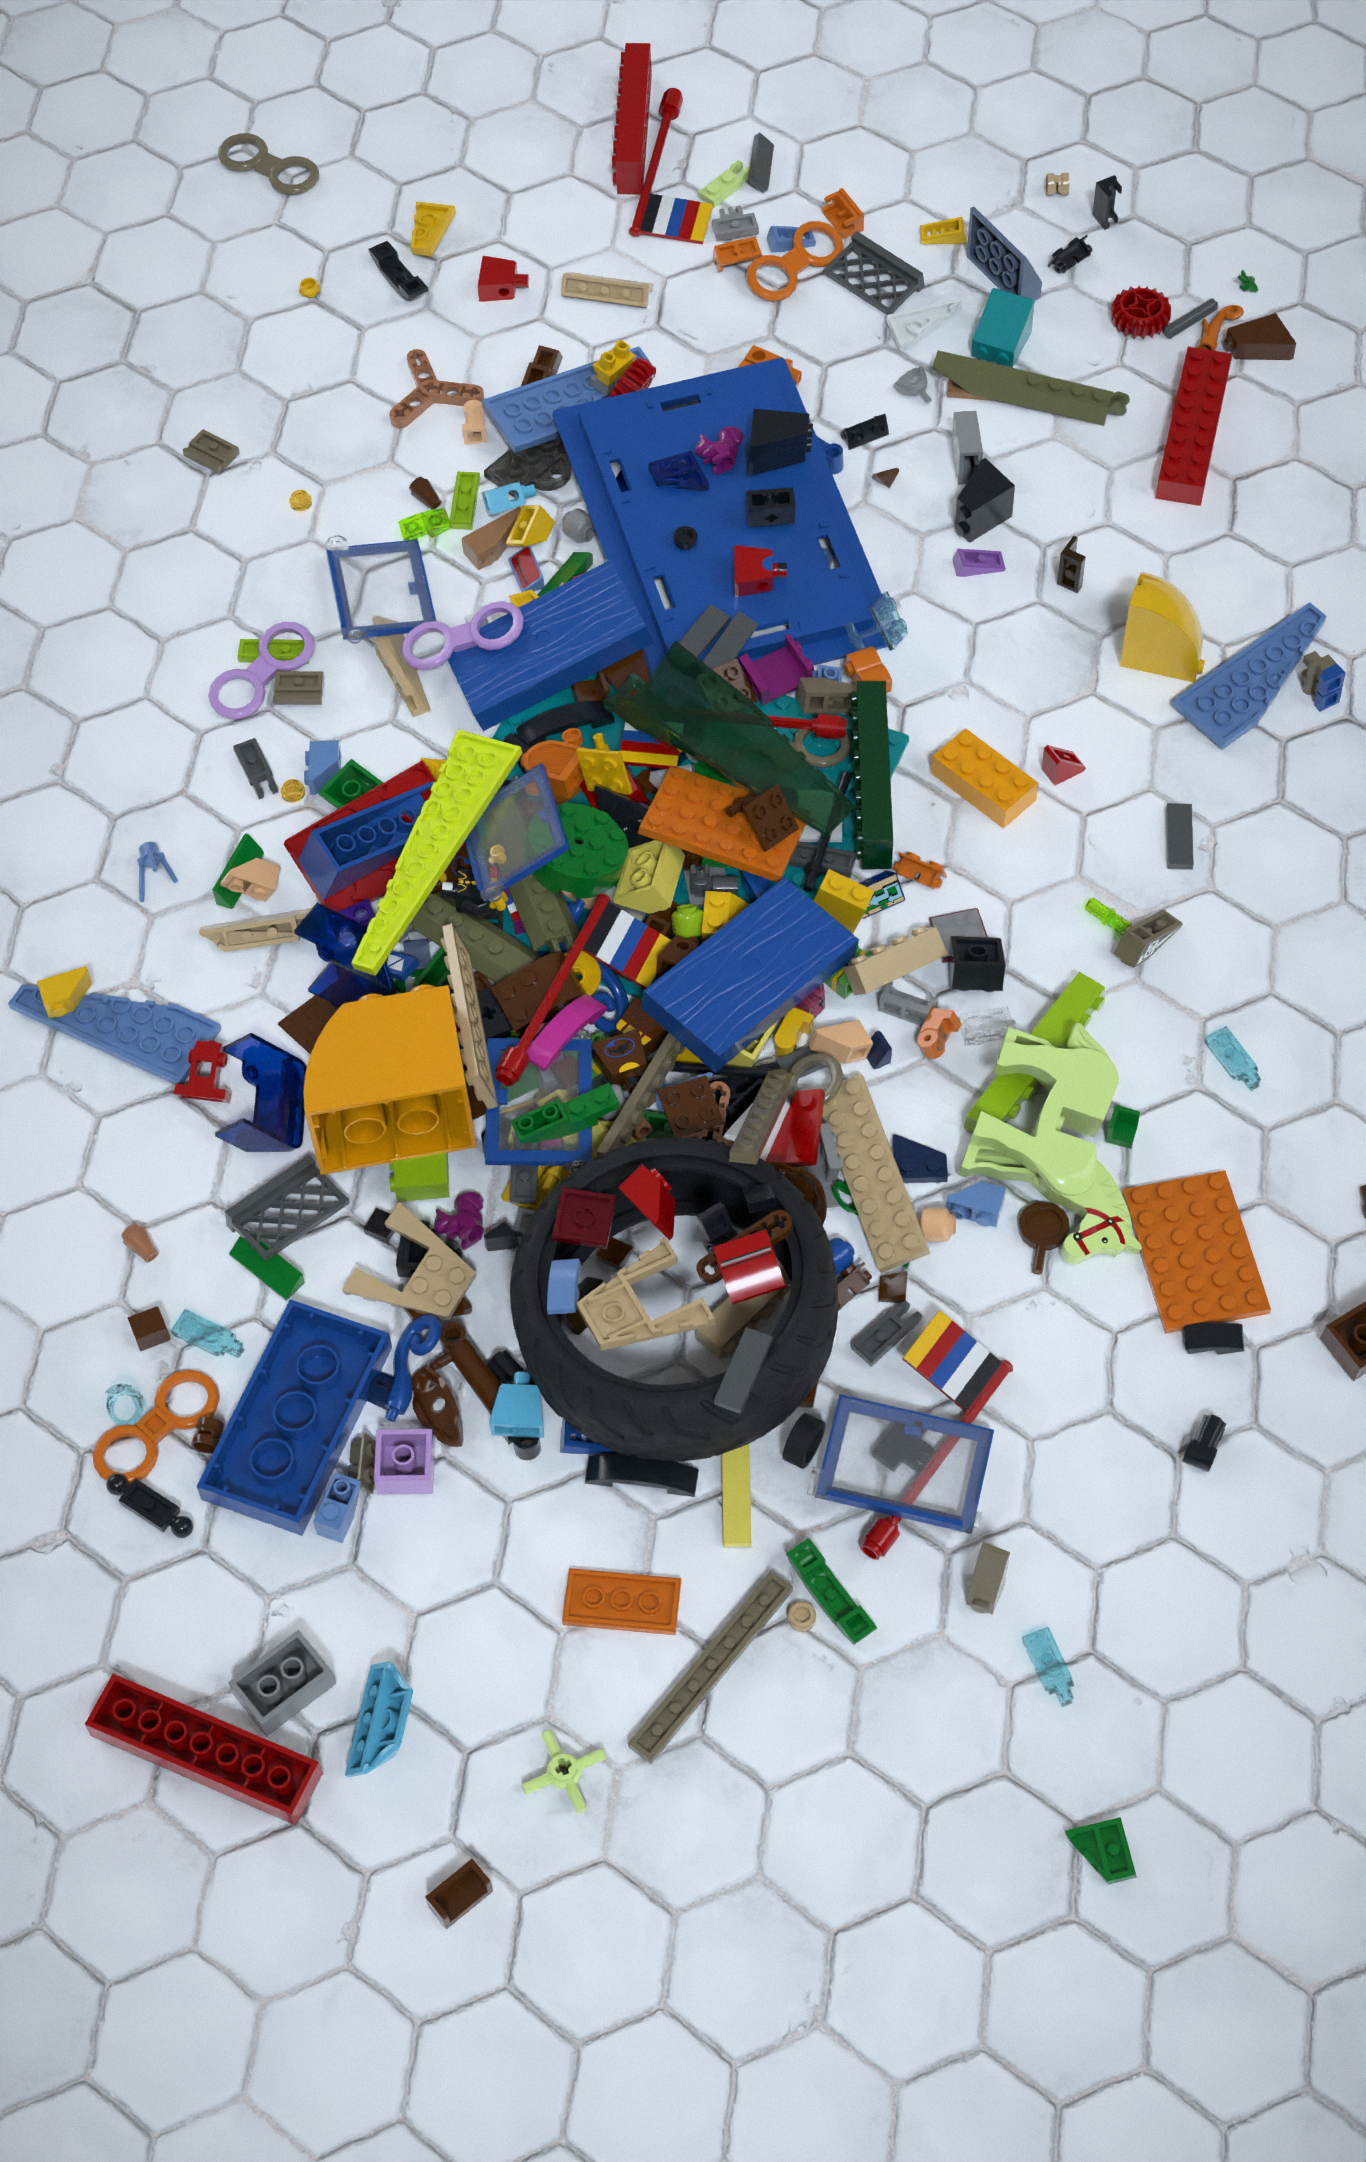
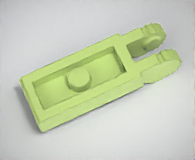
M737 160L731 164L729 170H725L698 191V197L706 203L713 204L715 208L748 181L750 167L747 166L742 170L744 164L742 161Z

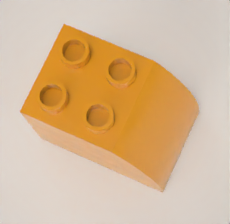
M419 985L410 992L389 996L368 994L361 997L358 1001L342 1004L319 1035L311 1052L305 1073L303 1091L304 1110L320 1174L325 1175L392 1163L393 1161L477 1148L449 985L440 987Z

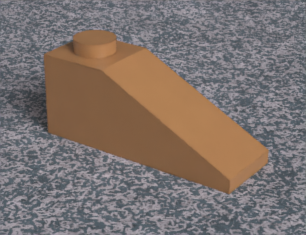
M520 506L461 538L464 555L478 571L497 561L508 547L505 543L519 515Z

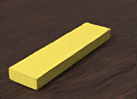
M750 1444L722 1454L723 1547H752Z

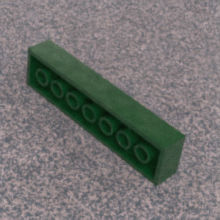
M856 681V691L851 692L852 725H856L852 726V755L854 760L853 779H855L854 799H856L857 860H862V870L892 869L893 820L886 681Z

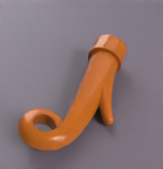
M1239 305L1225 306L1214 317L1210 325L1206 319H1203V337L1197 348L1215 351L1224 320L1226 318L1230 320L1241 318L1244 314L1243 308Z

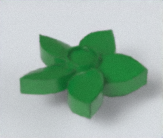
M1243 269L1241 275L1237 277L1243 282L1240 288L1256 293L1259 289L1254 283L1255 278L1247 276Z

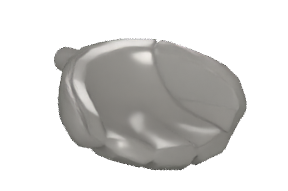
M921 366L907 371L894 384V388L900 393L907 395L921 394L927 403L932 401L925 391L927 389V377Z

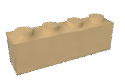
M925 925L916 927L911 930L912 935L908 937L905 934L893 938L891 940L892 944L887 947L885 944L872 948V954L868 956L861 954L850 959L851 964L843 967L854 996L867 994L947 955L937 927L926 928Z
M779 1266L786 1286L784 1288L733 1305L730 1297H728L712 1312L716 1324L696 1329V1340L719 1359L725 1353L730 1355L738 1346L737 1341L742 1337L746 1327L755 1330L757 1327L756 1323L761 1318L766 1320L775 1310L774 1305L780 1300L785 1302L789 1298L791 1282L785 1270Z

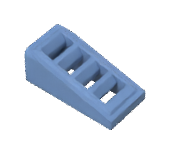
M770 226L767 234L770 252L776 253L792 250L794 248V233L799 227ZM813 232L806 233L804 235L805 239H802L804 248L814 247L816 241Z

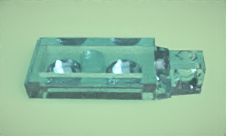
M1227 1026L1205 1037L1204 1042L1233 1080H1242L1250 1091L1260 1087L1261 1077L1257 1073L1259 1069L1256 1063Z
M187 1309L182 1312L171 1329L173 1336L217 1357L228 1353L240 1359L245 1351L243 1343L236 1340V1335L230 1330Z
M1049 1626L1022 1636L1023 1645L1044 1690L1048 1691L1049 1695L1055 1693L1062 1708L1073 1704L1072 1700L1074 1697L1070 1690V1687L1074 1686L1072 1675Z

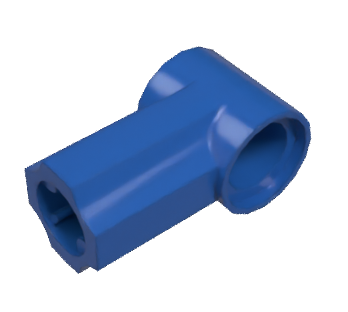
M817 436L832 474L840 473L844 468L843 448L836 443L829 444Z

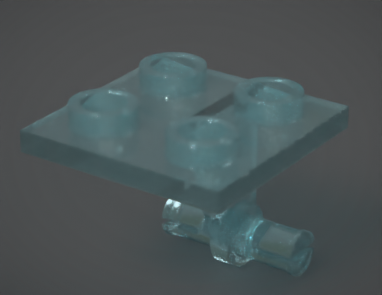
M886 591L869 608L877 625L861 633L857 632L853 621L844 625L850 637L848 641L854 645L856 651L865 648L861 639L881 632L890 651L894 650L908 634L906 622L900 617L895 600Z

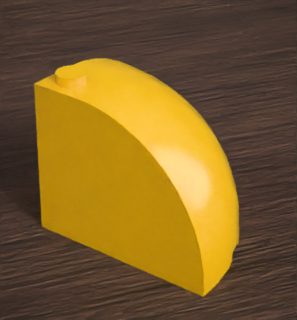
M1141 572L1129 603L1120 666L1195 683L1197 674L1203 673L1205 660L1201 659L1203 637L1198 615L1188 598L1176 586L1161 577Z

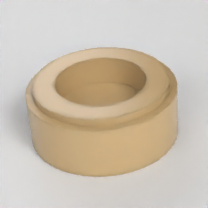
M807 1602L794 1603L788 1611L790 1627L798 1632H806L812 1629L816 1623L814 1607Z

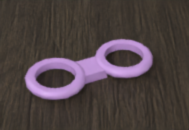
M498 601L483 606L475 613L471 622L452 628L438 621L424 622L414 627L407 634L402 644V655L405 662L412 668L430 670L443 665L451 657L453 651L458 652L475 646L490 651L499 650L509 646L519 637L523 629L524 618L521 610L513 603ZM498 612L509 613L513 616V625L504 636L490 640L480 635V626L488 616ZM438 632L445 636V645L436 656L423 660L413 656V646L422 635Z
M285 621L268 628L260 638L258 646L260 656L246 669L236 668L225 671L212 682L208 693L211 707L217 714L229 719L245 718L256 712L264 701V687L276 676V671L299 669L312 657L315 646L312 634L306 627L296 622ZM285 632L299 635L305 644L303 651L296 658L281 661L273 658L268 652L269 643L277 635ZM240 679L251 683L255 688L254 697L244 707L228 708L219 701V691L229 681Z

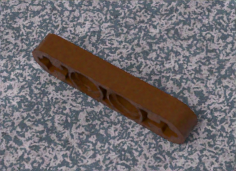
M776 1210L727 1242L765 1230V1227L768 1226L769 1231L771 1230L772 1237H769L772 1246H774L791 1234L793 1222L786 1211ZM780 1220L784 1222L785 1227L783 1229L779 1226L776 1227L775 1221ZM714 1250L698 1261L696 1271L703 1283L714 1284L723 1279ZM708 1265L711 1268L714 1267L715 1273L710 1275L706 1272L705 1267Z

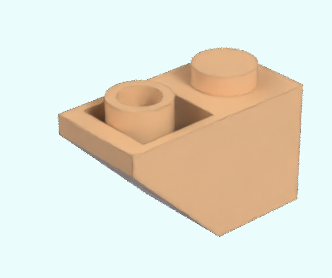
M255 858L231 869L221 880L220 886L226 887L233 892L248 895L255 900L266 902L276 891L280 866Z
M855 1020L851 1022L844 1021L829 1027L822 1026L816 1029L808 1046L815 1052L831 1055L838 1062L847 1064L866 1059L873 1042L861 1021Z

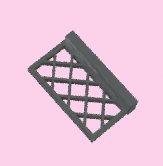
M858 231L851 236L852 242L823 270L824 275L886 315L893 314L915 291L920 292L925 287L923 272ZM852 251L860 255L858 259L847 260V256ZM873 263L876 265V269L863 270V264ZM860 264L861 271L848 272V266ZM845 266V273L836 274L833 272L836 267ZM889 273L893 276L892 280L880 281L879 274ZM877 275L876 282L864 283V276ZM861 277L862 283L851 284L848 279ZM906 284L909 286L905 291L896 292V285ZM893 286L894 292L881 293L880 287ZM878 287V294L868 295L865 293V289ZM894 298L895 302L889 308L882 304V299Z
M307 1155L225 1211L226 1226L233 1233L236 1231L266 1262L347 1206L349 1199L325 1175L320 1174L315 1160L310 1155ZM316 1177L321 1182V1189L306 1188V1183ZM291 1193L301 1194L300 1203L285 1202V1199ZM305 1194L320 1195L319 1204L304 1203ZM335 1196L339 1201L333 1205L323 1204V1197ZM269 1208H280L279 1217L264 1216ZM284 1209H298V1218H284ZM303 1210L318 1211L317 1216L313 1219H302ZM248 1222L259 1223L258 1232L246 1231L243 1226ZM263 1223L278 1224L277 1233L262 1232ZM282 1224L297 1225L296 1231L291 1234L281 1233ZM261 1239L276 1240L275 1245L267 1251L260 1245Z

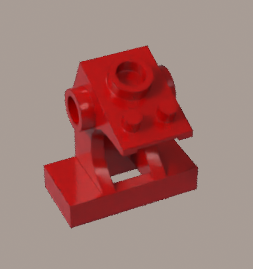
M212 1040L196 1041L195 1048L190 1049L188 1062L191 1064L188 1085L175 1084L174 1094L176 1096L187 1099L230 1103L231 1093L226 1089H218L220 1068H225L228 1060V1054L224 1052L222 1043ZM202 1062L212 1063L210 1077L198 1076Z

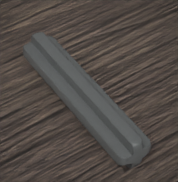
M1210 298L1165 326L1164 335L1171 339L1216 311L1218 309V302L1214 298Z

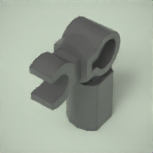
M705 864V869L697 870L695 865L691 866L690 882L691 894L693 896L705 897L706 891L738 894V876H712V879H709L710 866L708 864Z

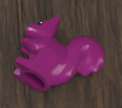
M734 426L722 428L718 434V441L710 442L704 434H701V439L696 445L695 453L697 456L706 457L703 460V464H715L713 468L715 475L732 470L738 454L737 445H740L744 439L743 432Z
M473 1191L459 1194L454 1201V1208L457 1212L452 1215H448L437 1208L435 1210V1232L437 1234H448L446 1239L450 1241L457 1237L460 1240L462 1239L461 1248L463 1250L468 1249L481 1240L484 1232L482 1227L483 1217L479 1212L483 1208L482 1203L484 1202L482 1197H480L481 1195Z

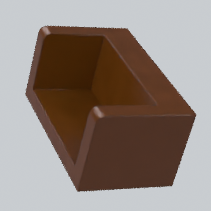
M470 1859L426 1895L425 1899L428 1908L447 1930L491 1894L493 1888L490 1879L477 1863Z

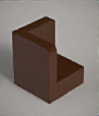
M156 1306L127 1317L140 1352L171 1339L159 1307Z

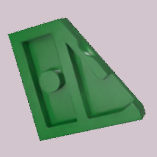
M1121 1817L1065 1831L1067 1839L1108 1885L1137 1878Z

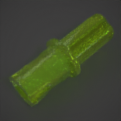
M1095 898L1089 899L1084 907L1087 912L1102 921L1101 924L1103 926L1108 925L1121 934V936L1126 929L1132 926V923L1117 914L1114 908H1108Z

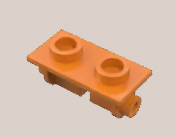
M907 852L906 854L898 853L902 861L901 863L897 861L894 866V871L897 872V875L914 881L916 874L920 873L918 883L931 889H940L943 883L940 877L947 878L942 865L934 861H930L929 864L920 860V856L912 852Z

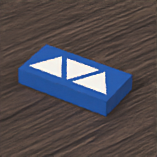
M392 951L378 971V974L388 975L391 978L404 982L418 967L419 962L414 957Z

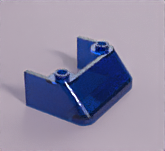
M319 903L313 906L294 930V934L314 943L318 956L323 961L329 962L309 986L308 992L331 1002L337 1008L344 1003L358 1001L361 997L368 994L386 996L393 988L386 961L376 976L356 970L352 965V960L363 936L367 932V926Z
M249 1033L224 1046L223 1052L242 1061L243 1078L249 1084L256 1087L253 1122L242 1118L216 1131L215 1137L245 1152H291L300 1148L303 1143L305 1119L303 1092L307 1069L305 1063L300 1058L253 1033Z

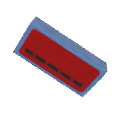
M530 545L523 547L508 558L521 592L531 589L533 591L543 589L544 578Z

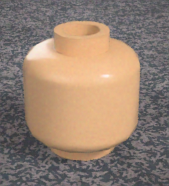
M946 1207L926 1208L922 1211L921 1216L917 1217L926 1242H946L956 1233L955 1214H951Z

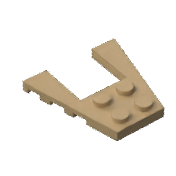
M398 1202L386 1220L385 1226L428 1249V1252L402 1292L358 1268H355L342 1291L345 1295L350 1296L352 1294L363 1297L365 1300L379 1301L391 1304L393 1307H403L415 1310L417 1313L431 1314L437 1318L450 1320L475 1280L476 1272L401 1202Z
M663 1237L660 1240V1244L651 1251L647 1249L639 1255V1260L628 1268L623 1267L619 1270L617 1276L607 1284L603 1282L576 1303L580 1315L601 1351L716 1324L715 1317L703 1298L697 1299L651 1321L630 1286L678 1264V1257L666 1237Z

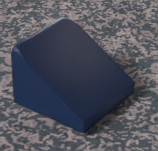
M428 939L403 942L404 954L416 958L419 962L416 969H425L431 961Z
M878 1030L871 1037L873 1045L867 1056V1060L874 1070L890 1064L892 1057L891 1046L882 1032Z
M383 1372L379 1373L369 1385L367 1401L388 1410L385 1404L392 1390L394 1377Z

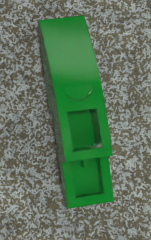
M607 1083L562 1104L559 1099L512 1119L510 1122L520 1143H535L558 1139L599 1124L597 1118L621 1107L610 1083Z

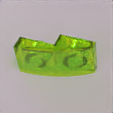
M445 508L424 511L398 521L404 541L416 540L427 534L433 538L452 529Z

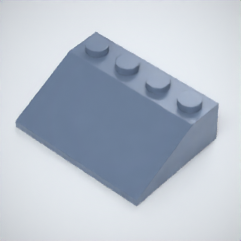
M974 206L971 207L967 258L1000 290L1035 301L1040 299L1042 281L1028 258Z

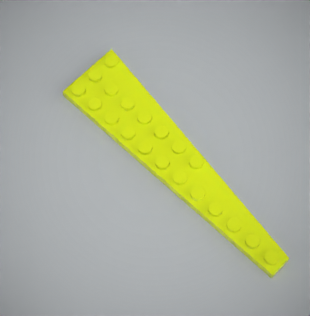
M457 730L447 752L448 758L445 764H442L440 767L439 778L430 789L432 793L429 800L424 802L421 814L418 816L398 859L393 879H389L386 886L387 892L378 903V912L371 919L367 932L363 936L352 960L354 969L376 976L523 752L520 746Z

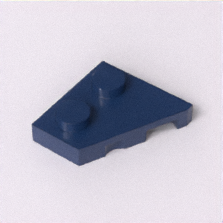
M897 1134L892 1135L893 1155L904 1183L948 1182L947 1155L945 1153Z

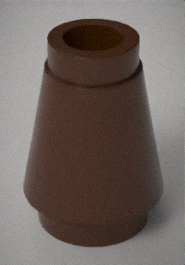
M418 477L410 484L411 495L428 508L435 510L441 505L442 501L428 479Z

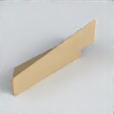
M377 617L372 619L374 627L399 625L398 623ZM404 634L376 636L377 638L373 639L376 655L412 716L417 717L429 712L431 708L418 672L405 662L402 655V644L405 640Z
M322 906L204 926L199 929V934L212 941L224 952L295 942L300 940L299 936L325 935Z

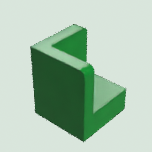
M1115 1105L1108 1127L1106 1142L1131 1149L1141 1112Z

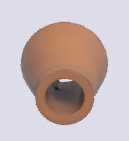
M135 1223L126 1228L122 1233L123 1244L139 1255L146 1263L151 1262L158 1256L159 1252L155 1249L144 1226Z

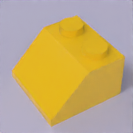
M706 891L701 932L702 943L750 904L731 892Z

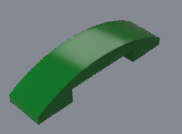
M810 1538L786 1553L789 1562L814 1600L853 1645L877 1630V1626L861 1605H856L825 1564L826 1559Z

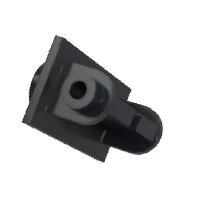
M1088 235L1081 239L1076 237L1067 245L1066 249L1063 250L1061 247L1052 254L1053 259L1048 264V267L1054 264L1055 270L1058 273H1065L1077 264L1074 259L1080 263L1089 257L1093 249L1091 245L1084 242Z
M886 414L876 415L869 420L849 428H844L840 435L843 441L847 440L848 450L889 435Z

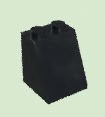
M754 409L748 475L753 476L805 462L806 452H811L813 423H809L810 414Z
M986 458L981 460L957 497L955 530L959 536L964 537L969 543L1008 520L1013 514L1015 485Z

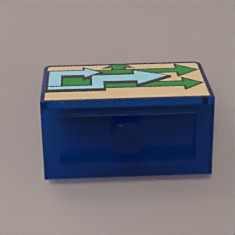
M886 870L859 882V884L874 890V894L862 919L905 901V896L895 872Z

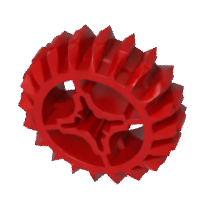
M1138 285L1134 289L1130 286L1128 291L1122 289V292L1117 294L1115 300H1113L1111 320H1113L1114 326L1118 327L1119 332L1125 331L1126 336L1131 334L1134 336V339L1137 336H1141L1143 340L1145 336L1153 338L1154 334L1160 335L1164 327L1169 324L1171 304H1169L1168 298L1164 297L1163 292L1157 293L1156 288L1151 290L1148 288V285L1146 288H1141Z
M637 358L619 378L609 397L648 389L655 378L656 367L647 359Z

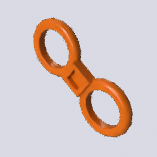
M809 221L800 225L794 233V248L782 257L762 255L752 261L748 266L746 274L749 287L760 298L769 301H782L790 297L796 290L797 275L809 267V265L827 267L843 251L844 245L838 231L828 223L821 221ZM811 231L825 233L833 241L834 251L825 257L814 256L804 248L802 237ZM764 265L777 266L786 273L788 285L780 291L767 290L757 281L756 271Z
M195 1370L179 1371L167 1377L157 1389L154 1399L155 1407L136 1425L125 1424L113 1427L105 1432L97 1441L92 1457L94 1468L99 1476L107 1481L109 1476L119 1473L106 1466L104 1456L106 1449L112 1442L128 1436L141 1440L146 1446L147 1453L145 1460L138 1468L131 1472L120 1474L127 1478L129 1484H132L135 1479L140 1481L147 1477L156 1465L158 1457L157 1444L174 1429L188 1430L196 1428L200 1417H212L217 1411L220 1398L218 1387L212 1378L201 1371ZM181 1383H198L206 1389L208 1394L205 1407L196 1415L186 1418L177 1417L170 1413L166 1407V1400L170 1391Z

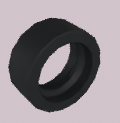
M807 1413L802 1414L787 1438L782 1454L783 1460L801 1469L806 1468L820 1446L826 1423Z

